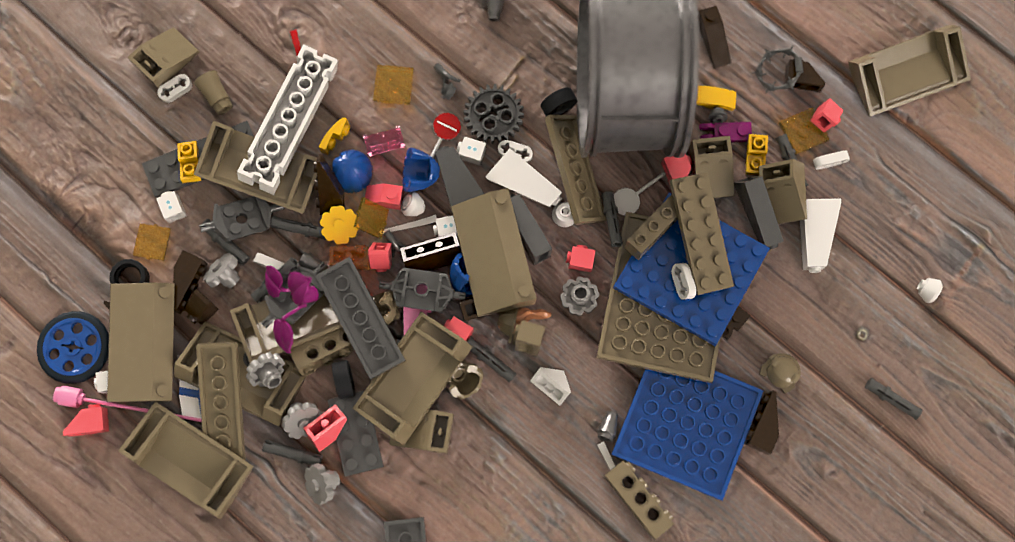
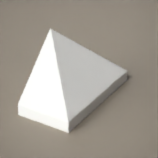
M540 367L530 380L559 406L571 393L563 370Z

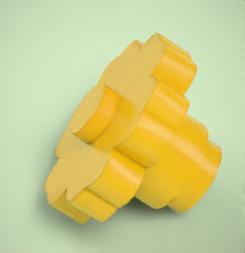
M342 205L332 206L330 213L324 212L320 220V225L323 226L321 233L327 241L334 240L337 245L346 244L349 242V237L354 238L359 230L358 224L355 223L358 217L352 209L345 210Z

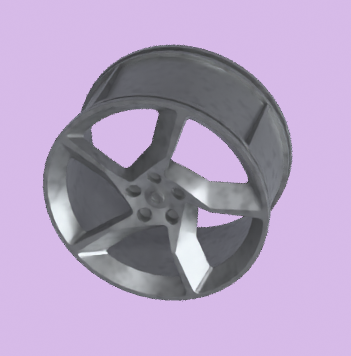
M579 0L577 122L581 157H587L588 153L591 157H595L597 153L643 150H663L667 157L682 158L685 156L691 139L697 98L699 63L697 0Z

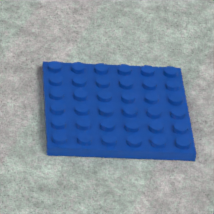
M668 193L663 203L672 195V193ZM677 220L640 260H637L633 255L630 257L613 289L716 346L770 248L719 220L734 287L695 295L692 299H681L677 294L671 271L674 264H688Z
M645 369L611 455L723 501L764 390L717 371L714 372L713 382L707 383Z

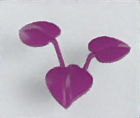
M266 266L265 285L269 295L277 298L280 296V291L291 292L294 303L298 305V307L284 315L281 320L276 319L273 326V333L277 344L285 352L291 353L293 331L286 319L301 308L307 307V303L317 301L319 297L318 290L315 286H310L311 277L304 276L296 271L291 272L288 276V288H283V279L280 272L273 266Z

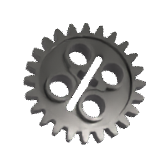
M488 84L486 90L479 87L480 93L473 91L474 98L468 97L470 103H465L467 110L463 111L464 115H466L464 122H469L466 125L467 129L473 128L471 135L477 133V140L484 137V143L490 139L491 144H493L494 140L497 139L500 144L501 138L508 140V135L515 136L513 130L520 131L518 125L523 124V120L520 118H524V113L521 112L524 107L519 105L521 99H516V93L510 95V88L504 91V85L497 89L496 84H494L493 89H490ZM496 99H500L502 103L500 105H496L493 103V101ZM480 107L486 109L484 113H479L476 110ZM509 115L511 119L505 121L502 119V116ZM487 123L494 124V127L492 129H487L485 125Z

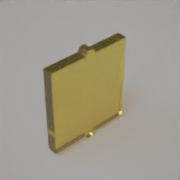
M362 197L359 209L356 211L357 217L354 227L378 239H382L384 228L387 226L386 220L389 210Z
M140 223L133 256L143 257L147 260L164 261L171 228L160 227L157 224L148 225Z

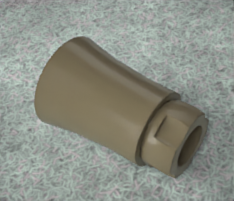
M216 70L208 71L194 81V85L201 91L217 115H222L232 109L233 105L229 100L230 97L225 91Z

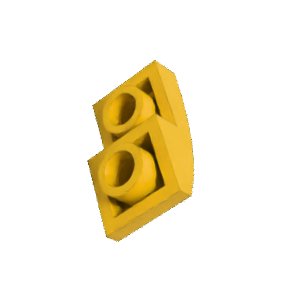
M698 86L696 104L710 109L716 106L732 111L736 106V91L711 86Z
M343 117L337 121L325 134L319 145L321 153L328 155L330 150H333L336 145L335 139L342 141L344 136L348 135L350 126L347 118Z
M749 134L745 174L759 175V166L766 165L768 135Z
M197 141L177 143L180 180L182 184L201 181V177L193 175L199 161Z

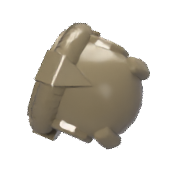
M384 291L372 297L387 326L394 319H399L400 311L392 291Z
M780 353L768 358L767 362L761 366L759 375L763 377L768 376L770 382L776 387L781 388L785 394L795 387L794 385L800 379L801 371L797 359L790 354Z
M463 360L447 383L450 385L449 392L455 398L458 397V399H465L473 393H477L482 386L483 371L476 364Z

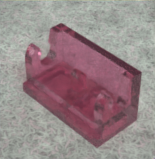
M399 125L387 131L368 136L367 134L363 135L369 156L405 147Z

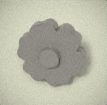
M230 252L224 254L209 267L203 280L210 287L221 283L225 287L232 288L240 279L238 272L234 269L237 266L238 259Z
M579 276L576 281L569 279L562 287L564 292L560 295L562 306L569 308V313L572 315L581 316L584 312L590 314L597 306L596 300L599 298L598 288L596 285H590L589 278Z
M267 352L261 354L257 360L251 361L246 368L248 372L246 378L252 386L259 385L260 387L266 386L269 389L276 388L282 381L281 374L284 371L283 366L285 362L278 353L272 354Z
M296 402L289 407L288 415L282 418V427L291 438L307 437L303 428L322 414L315 404Z
M319 463L306 468L304 477L306 479L305 487L308 495L312 496L313 501L319 505L331 501L334 495L333 490L340 484L338 473L331 470L325 471V467Z

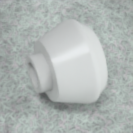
M410 192L404 197L401 204L403 215L418 216L424 212V200L417 192Z
M561 202L552 210V219L560 227H570L574 224L568 202Z
M931 278L922 279L917 286L919 296L926 303L934 302L943 288L941 280Z

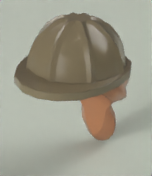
M521 307L501 312L497 324L499 330L509 337L508 343H511L516 324L520 325L522 320L528 322L531 319H547L552 313L543 309L530 310L529 308Z

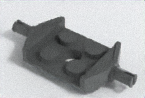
M254 196L220 206L214 204L212 221L199 225L201 233L213 229L224 241L228 242L269 230L271 215H273V212L284 210V207L276 204L270 205L265 200ZM238 216H244L246 217L247 221L245 223H239L237 222L236 218Z
M323 261L315 270L299 267L295 270L304 276L312 278L310 286L317 288L318 299L324 294V291L315 275L328 268ZM288 278L282 283L283 288H288ZM280 291V296L277 298L268 297L267 295L264 297L270 311V315L261 322L266 329L274 320H281L284 315L298 307L291 300V292ZM316 301L307 303V307L301 308L289 316L286 321L293 325Z
M402 268L392 283L380 280L379 289L393 291L396 305L399 308L407 307L436 311L441 314L451 300L465 301L466 292H456L451 288L448 274ZM424 284L427 286L425 294L417 293L416 289L419 285Z

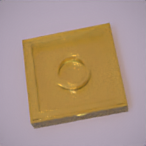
M377 65L373 102L410 105L414 68Z
M814 107L779 122L783 133L787 134L792 149L796 151L795 155L830 140L827 132H822L810 121L815 113Z

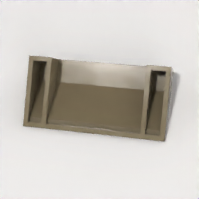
M947 25L848 61L852 80L869 117L971 80L960 26Z
M213 121L193 175L304 214L315 189V179H318L317 173H314V161H317L318 158L295 152L284 176L280 175V184L275 194H269L260 190L259 184L256 182L251 186L238 180L237 171L243 159L248 160L247 152L255 137Z
M508 188L488 192L451 206L466 271L469 275V284L477 317L534 305L536 295Z
M174 283L110 284L107 402L172 401Z
M325 293L293 325L290 324L293 331V344L291 348L343 328ZM266 300L252 306L246 303L230 310L249 363L257 360L261 354L267 352L272 354L284 352L274 337V321L267 329L261 324L270 315Z
M420 312L398 343L406 361L375 377L352 408L403 445H405L473 348L463 338L423 312Z
M205 321L175 362L174 377L199 388L196 345L202 343L238 342L242 409L280 427L282 418L287 415V411L293 404L307 375L302 376L294 363L282 358L285 362L283 366L284 371L281 374L282 381L276 388L269 389L266 386H252L246 378L248 372L246 370L247 366L243 361L245 350L241 339Z
M157 402L152 405L118 450L122 455L219 520H221L233 503L254 467Z

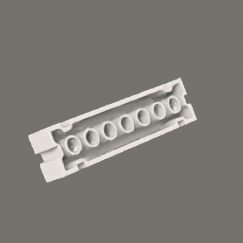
M306 45L302 46L297 56V64L294 63L247 152L248 160L243 159L237 171L238 180L251 186L256 182L259 184L260 190L272 195L275 194L280 184V175L284 176L328 89V81H332L337 71V59L326 54L320 57L317 55V50Z

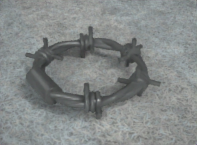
M794 45L791 48L776 49L770 52L765 49L767 53L764 54V57L758 64L757 70L751 72L756 74L758 80L767 88L765 94H767L768 90L774 92L775 90L787 89L789 87L794 90L792 86H795L798 77L803 73L802 57H798L792 50ZM782 52L784 53L783 58L785 55L795 57L796 77L791 79L788 76L789 81L777 87L774 86L776 81L773 84L763 81L762 76L767 75V73H763L762 65L765 60L771 62L770 57L772 55Z

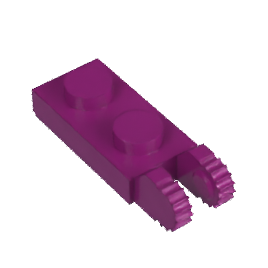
M751 122L703 123L699 125V130H713V134L701 135L700 139L730 136L731 142H748V136L752 134Z

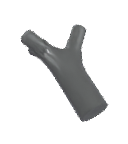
M439 63L434 65V69L442 77L443 86L447 79L458 83L461 82V79L452 76Z
M390 230L384 233L387 241L392 243V257H395V251L401 253L400 248L406 247V245L399 243Z

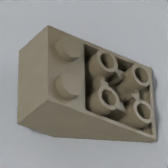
M173 27L141 44L127 58L148 80L159 88L199 53V50Z
M730 136L692 140L689 145L693 175L708 172L714 198L733 197V153Z
M790 159L759 166V176L763 177L778 224L807 219L804 163Z
M428 410L405 445L392 437L390 438L389 445L448 454L454 414Z

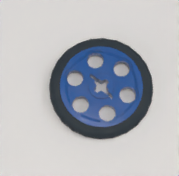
M82 311L62 313L46 324L39 336L37 357L40 366L49 377L65 384L84 382L94 377L105 365L108 359L109 334L104 324L89 313ZM81 323L83 326L82 331L75 334L73 331L74 325ZM58 330L64 332V337L61 340L55 339V333ZM95 335L97 342L92 346L88 345L87 340L89 336ZM74 342H75V345H77V346L80 347V348H84V349H78V348H77V349H74L73 352H72L71 349H69L68 347H65V346H63V345L70 346V345H73ZM58 349L60 352L59 357L54 360L51 359V351ZM91 354L92 362L85 365L83 363L84 356ZM72 361L74 368L67 372L64 368L65 363Z

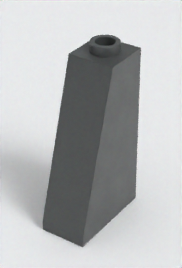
M444 146L435 151L450 207L484 194L454 147Z
M750 176L734 182L735 189L757 241L770 249L778 247V243L784 240L763 177Z
M511 194L510 197L522 244L533 265H536L551 257L552 247L520 194Z

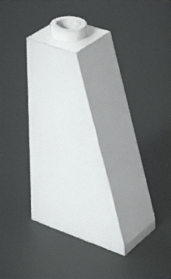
M510 148L485 177L492 183L508 188L510 191L549 208L552 205L556 207L563 199L560 197L562 192Z
M806 199L807 219L800 220L803 270H809V273H819L828 264L841 199Z

